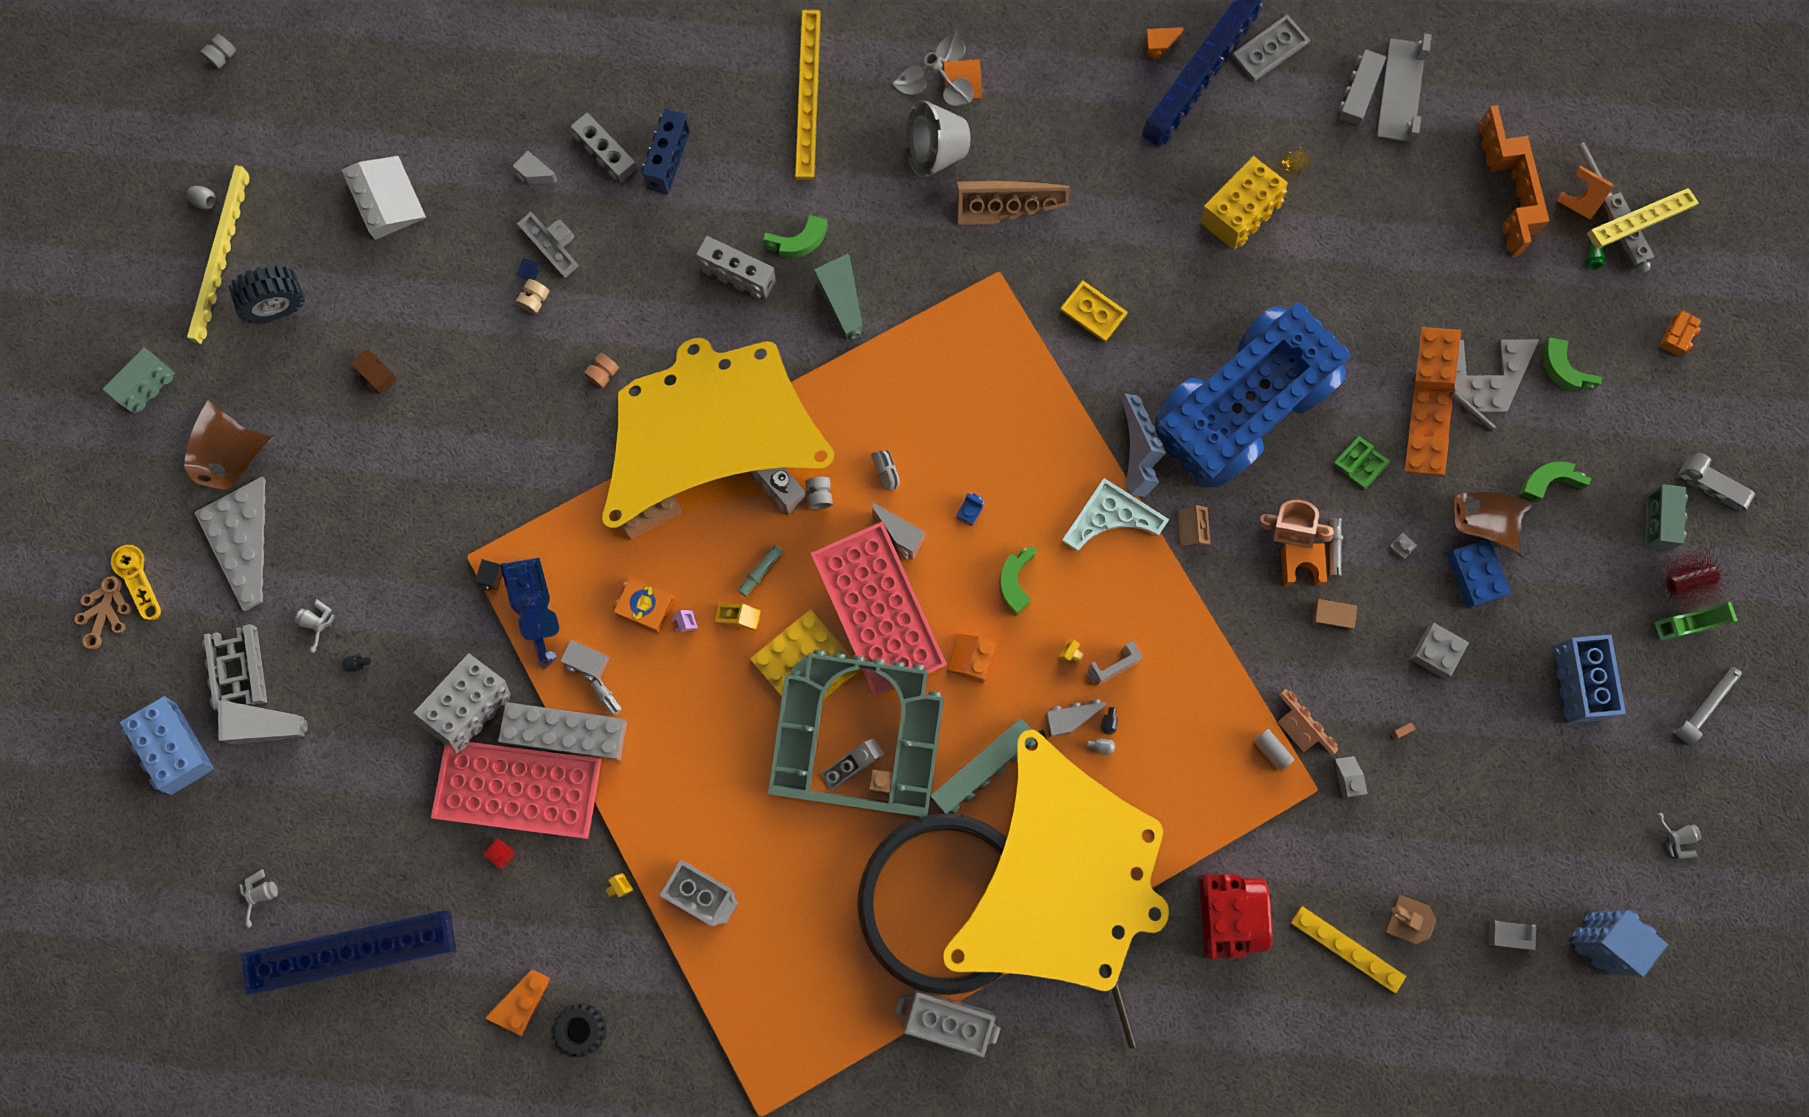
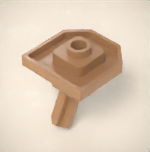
M1399 895L1395 908H1391L1393 914L1386 933L1415 945L1429 940L1436 923V918L1430 906Z

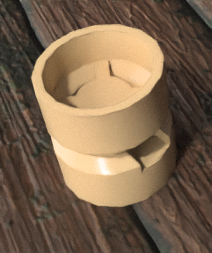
M528 279L523 287L524 292L519 294L515 302L522 309L537 314L542 306L541 301L546 299L550 291L541 283Z

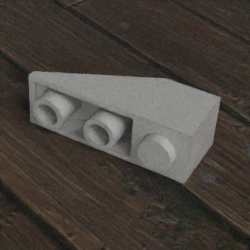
M1100 699L1089 701V705L1081 706V703L1070 704L1069 708L1062 709L1061 706L1049 708L1050 711L1046 713L1050 737L1070 734L1104 708L1106 702H1100Z
M873 738L863 742L822 772L821 775L830 789L833 790L885 754Z

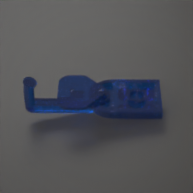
M540 558L502 563L500 568L510 605L521 616L518 620L521 635L526 640H533L539 665L542 669H546L557 656L553 651H546L543 638L555 636L559 631V623L556 614L547 608L550 596Z

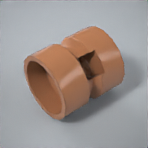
M599 353L593 361L594 365H590L583 374L591 382L603 389L609 381L608 377L613 376L619 369V366L603 353Z

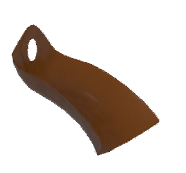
M208 400L195 422L187 443L185 470L196 484L218 489L230 488L239 480L245 469L262 448L276 435L270 436L243 428L233 418ZM212 463L220 464L227 474L224 477L217 476L210 472L207 466ZM207 476L211 481L204 482L199 480L198 477Z
M1497 492L1460 493L1454 498L1455 525L1458 530L1465 534L1501 544L1513 550L1521 558L1526 559L1523 555L1519 554V538L1522 529L1520 523L1524 512L1529 510L1533 503L1520 497ZM1469 496L1482 503L1479 511L1471 515L1465 512V499ZM1457 503L1460 508V515L1457 512Z

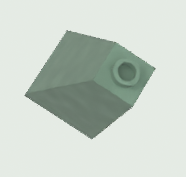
M846 254L814 269L816 284L845 338L851 337V339H854L861 335L863 325L850 256Z

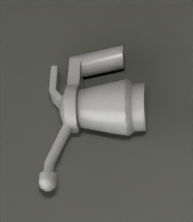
M318 599L315 601L314 607L324 613L321 618L304 609L299 610L295 617V623L300 627L313 629L316 632L314 645L309 650L311 653L316 651L320 632L325 627L330 626L335 618L332 614L328 622H326L332 610Z
M1658 813L1657 818L1668 832L1669 841L1666 846L1669 855L1674 856L1673 846L1677 859L1697 857L1695 850L1681 851L1680 845L1696 843L1701 840L1699 828L1696 825H1686L1675 832L1671 831L1663 820V814Z
M263 869L246 878L245 885H240L241 895L245 897L248 903L246 928H250L252 925L249 919L252 905L257 902L272 900L278 895L277 887L273 881L264 882L253 888V883L265 877Z

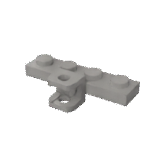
M530 212L517 223L565 278L579 266L563 248L574 238V234L561 220L555 221L546 229L537 217Z

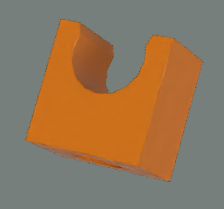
M1579 166L1576 170V175L1587 182V190L1578 197H1572L1565 192H1561L1558 196V202L1591 220L1613 189V184L1588 169Z
M1285 544L1281 548L1283 587H1290L1295 582V569L1297 567H1306L1312 572L1315 586H1322L1327 582L1324 544H1313V548Z

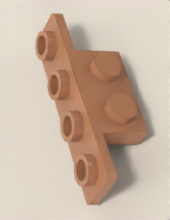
M1284 689L1279 695L1292 710L1278 721L1280 726L1303 752L1320 741L1327 751L1334 755L1338 750L1336 741L1323 732L1324 728L1322 725L1310 717L1311 714L1306 707H1301L1297 702L1295 694Z

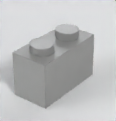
M571 640L561 662L565 664V669L574 673L576 670L583 672L582 676L592 681L593 678H601L610 659L602 653Z

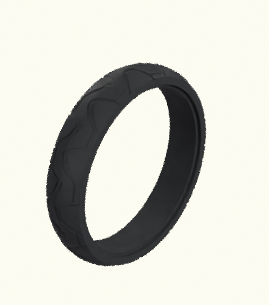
M942 813L928 815L909 821L894 830L879 844L869 858L859 886V922L865 941L874 957L887 972L902 983L932 994L954 995L967 993L992 983L1004 973L974 972L957 978H937L916 972L904 965L891 953L884 943L875 921L874 892L879 874L889 857L908 840L931 831H961L982 839L1002 856L1007 837L989 824L959 814Z

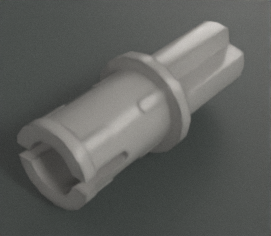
M600 678L591 683L590 687L599 697V702H603L612 715L618 714L621 711V707L612 696V691L606 688Z

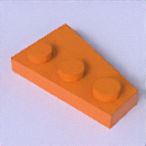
M531 970L485 1019L523 1036L551 978Z

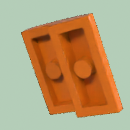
M980 60L946 61L943 63L944 73L951 83L958 77L967 79L973 88L972 99H982ZM945 81V89H946L949 85H948V83Z

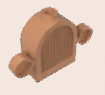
M1303 500L1287 501L1280 507L1279 516L1264 514L1260 517L1259 526L1264 530L1276 528L1273 541L1313 548L1315 536L1321 541L1328 542L1332 540L1334 534L1332 527L1318 524V509L1313 504Z

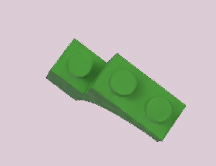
M1729 602L1704 610L1673 616L1654 623L1660 640L1664 641L1706 631L1738 620L1733 606Z

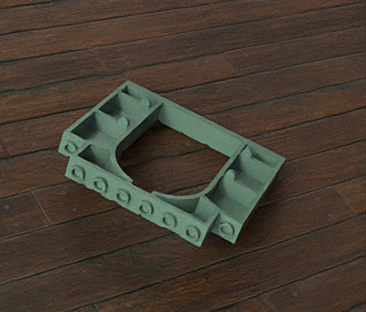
M814 650V653H809L805 676H802L803 672L791 671L790 674H785L768 794L919 817L927 816L944 704V696H941V692L929 691V694H925L928 670H924L923 665L913 664L912 668L904 667L905 663L893 661V664L890 665L885 664V660L873 658V662L865 661V657L853 656V659L845 658V654L834 653L833 656L825 655L826 651ZM859 669L875 671L891 682L900 698L901 720L889 801L810 790L825 694L835 679L850 671Z

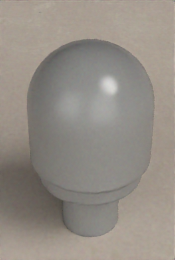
M1105 738L1097 739V741L1088 740L1087 748L1096 749L1098 754L1110 755L1115 751V743Z

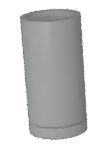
M1269 729L1265 730L1253 741L1279 772L1295 760Z

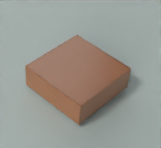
M1409 723L1391 732V736L1395 740L1416 728L1413 723Z

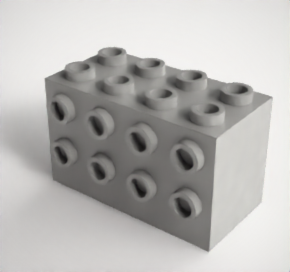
M468 653L414 711V715L424 729L455 753H458L468 746L469 740L474 735L480 733L484 723L495 716L496 710L508 702L511 693L504 679Z

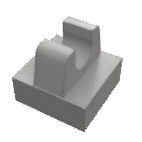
M1401 533L1389 548L1404 560L1417 545L1404 533Z

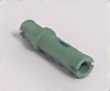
M773 545L755 569L747 574L748 577L737 590L747 597L756 584L759 585L761 583V578L784 552L778 546Z

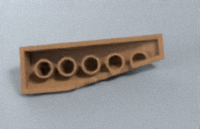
M1014 181L957 182L958 225L1001 223L1000 220H1012L1026 214L1032 215L1038 211H1048L1069 205L1070 187Z

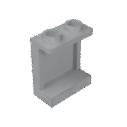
M1133 640L1125 644L1121 650L1125 658L1105 670L1100 671L1095 662L1091 663L1087 669V676L1090 682H1095L1096 686L1138 664L1143 657Z

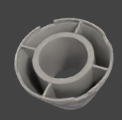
M918 101L916 106H912L906 123L905 142L906 148H910L912 155L908 159L913 171L920 177H928L963 159L970 147V130L967 121L963 117L928 101Z

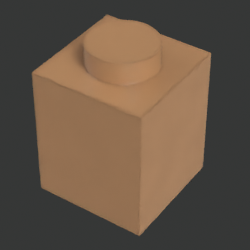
M873 770L870 792L890 795L893 773Z

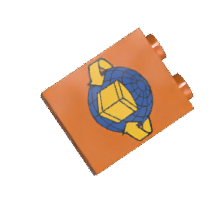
M630 577L622 586L621 591L623 593L620 599L617 598L614 603V613L619 617L624 616L646 625L653 631L660 633L675 600V596L672 593Z

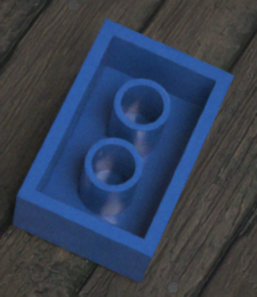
M1489 540L1468 545L1447 554L1468 609L1511 594Z

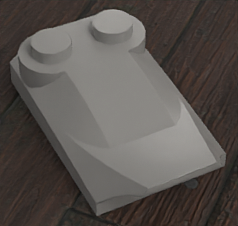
M680 860L660 894L661 897L711 926L726 924L738 904L734 891L683 860Z

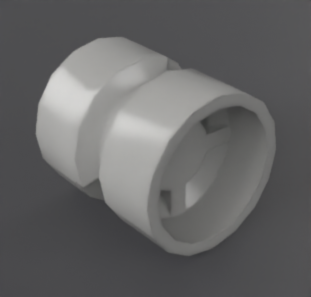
M217 34L211 40L212 45L207 44L200 53L212 65L220 69L226 63L225 58H230L237 50L223 36Z
M814 477L805 481L806 492L810 494L807 497L809 509L818 510L833 506L832 494L829 493L831 490L830 478Z

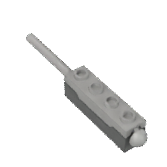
M1585 143L1579 144L1577 147L1589 170L1602 177ZM1610 192L1598 208V212L1605 224L1631 213L1621 192L1614 195ZM1641 230L1614 242L1629 271L1636 269L1638 272L1644 273L1650 269L1651 263L1649 261L1654 258V255Z

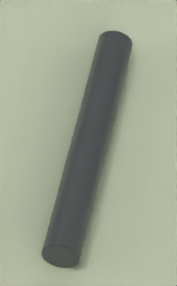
M1456 390L1450 393V396L1489 431L1495 429L1496 426Z

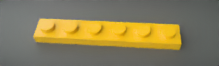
M1303 906L1299 908L1291 921L1292 925L1394 994L1397 993L1406 976Z

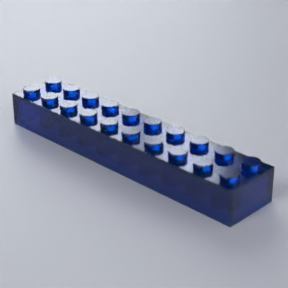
M1234 0L1146 120L1142 133L1144 139L1159 148L1163 143L1167 144L1172 137V131H1176L1182 123L1181 119L1183 116L1187 117L1192 109L1191 105L1193 102L1195 104L1198 102L1202 95V90L1208 88L1212 76H1216L1220 71L1222 62L1226 63L1229 59L1232 48L1234 50L1237 48L1241 41V36L1247 34L1251 22L1255 23L1259 17V11L1264 5L1262 0Z
M440 911L241 954L246 995H255L456 952L457 949L451 911Z

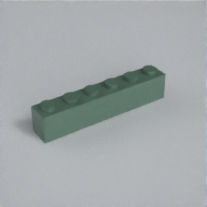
M1022 718L1019 719L936 790L930 798L943 813L954 814L961 808L959 804L963 800L968 802L976 795L974 791L978 787L983 789L991 782L989 778L993 774L998 776L1006 769L1004 765L1007 762L1013 763L1018 759V738L1024 731L1031 730V728ZM1028 737L1025 740L1026 749H1030L1036 743L1034 741L1035 738Z

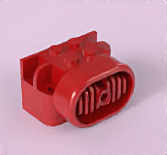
M1206 874L1199 876L1204 958H1241L1248 953L1268 952L1272 944V923L1269 891L1263 878H1242L1237 874Z

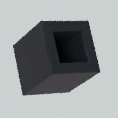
M482 559L475 582L480 585V589L491 591V589L498 590L505 568L501 564Z

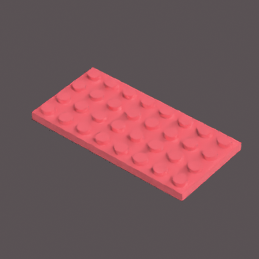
M883 521L810 553L856 656L865 657V661L873 662V658L885 660V664L890 665L893 664V661L905 663L904 667L912 668L913 664L923 665L924 670H928V674L947 666ZM862 669L874 698L895 689L891 682L875 671Z
M469 742L464 750L455 753L445 745L431 818L588 839L602 759Z

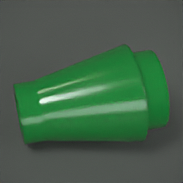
M1590 242L1586 264L1589 269H1601L1606 262L1602 247L1597 249Z

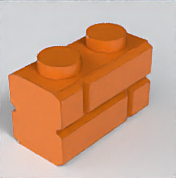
M1679 311L1673 316L1659 347L1678 357L1684 353L1687 354L1693 346V343H1691L1692 338H1695L1700 332L1701 328L1698 327L1701 322L1700 319L1690 316V314L1684 311Z

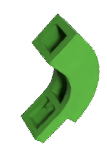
M809 215L805 229L799 235L791 238L765 233L763 238L764 246H767V249L771 251H777L778 249L782 258L805 256L815 250L824 239L828 228L827 219Z
M1549 337L1543 343V365L1549 377L1557 385L1575 393L1580 388L1591 391L1601 384L1602 377L1578 372L1569 364L1567 359L1568 341Z
M1552 462L1540 467L1528 476L1518 496L1537 503L1543 499L1550 482L1560 481L1583 490L1589 486L1591 478L1586 477L1582 472H1574L1575 464Z
M1033 546L1029 549L1026 547L1022 549L1017 555L1019 558L1012 553L1006 560L1001 572L1000 592L1004 603L1015 616L1031 602V598L1019 586L1018 573L1036 555L1037 550Z

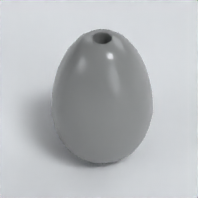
M192 186L186 192L188 200L199 209L206 210L215 205V195L206 187Z

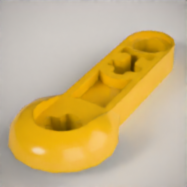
M134 545L121 546L115 550L111 557L112 569L125 580L142 618L151 621L156 620L160 616L161 609L143 571L144 555ZM126 557L131 558V561H128L130 562L128 565L123 563V561H126ZM141 591L147 592L144 595L146 601H149L148 603H146L143 598L139 597L142 594ZM153 606L155 608V614L151 617H148L146 614V610L149 607Z

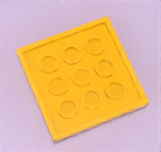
M810 609L750 658V660L782 697L785 674H790L791 669L805 655L808 657L809 653H814V650L826 651L825 655L833 656L834 653L845 654V658H853ZM859 670L844 673L835 679L829 686L824 699Z

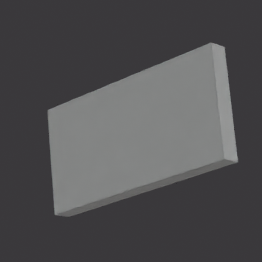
M1286 15L1233 52L1231 56L1252 81L1255 82L1307 45L1310 40L1293 20Z

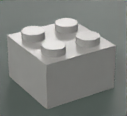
M1433 623L1426 628L1410 660L1446 679L1452 676L1469 642Z

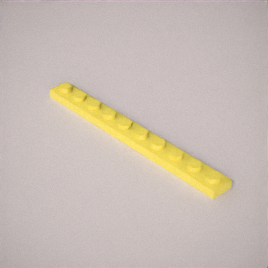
M235 165L189 328L187 338L196 344H202V340L207 336L206 325L212 317L211 307L216 302L217 297L215 293L217 287L221 285V271L226 267V253L231 249L230 239L235 234L234 224L240 216V202L244 201V188L249 183V175L242 166Z

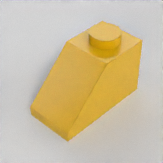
M719 603L714 622L742 629H756L761 611L745 604Z

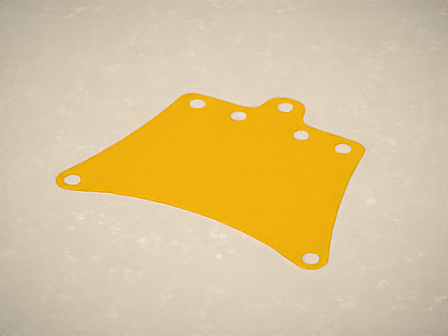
M690 339L678 348L676 362L671 368L635 379L618 392V433L611 484L602 516L603 523L607 527H619L648 507L670 496L719 478L756 470L784 467L819 469L825 468L832 463L834 451L814 425L799 400L787 376L778 348L773 342L766 341L718 353L712 349L706 339ZM692 344H697L700 347L699 352L695 355H690L687 352L688 347ZM758 349H765L767 351L766 357L760 360L756 359L754 354ZM723 359L731 361L730 367L726 370H722L718 366L719 362ZM669 375H674L677 378L675 384L671 386L664 383L665 378ZM639 386L641 388L640 394L634 397L630 396L629 390L631 387ZM823 450L827 452V459L825 461H815L814 456L818 451ZM613 510H620L622 513L618 521L613 522L609 519V514Z
M1034 730L1024 731L1018 738V785L1008 838L998 867L984 896L969 921L944 951L943 958L946 966L956 972L1025 974L1064 980L1102 991L1111 990L1117 983L1132 937L1141 931L1156 933L1165 926L1168 920V904L1164 898L1153 891L1150 884L1163 837L1162 825L1155 818L1121 800L1086 775L1053 747L1040 733ZM1028 737H1033L1038 742V747L1034 751H1029L1025 747V740ZM1145 829H1150L1154 832L1155 838L1151 843H1146L1142 839V833ZM1134 867H1139L1143 871V877L1139 881L1131 878L1130 871ZM1152 907H1157L1161 911V918L1158 921H1152L1149 918L1148 913ZM1116 925L1122 926L1125 930L1124 937L1119 940L1112 936V929ZM956 949L962 950L965 955L964 961L961 964H955L951 960V953ZM1102 964H1108L1112 968V974L1109 978H1102L1100 976L1099 968Z

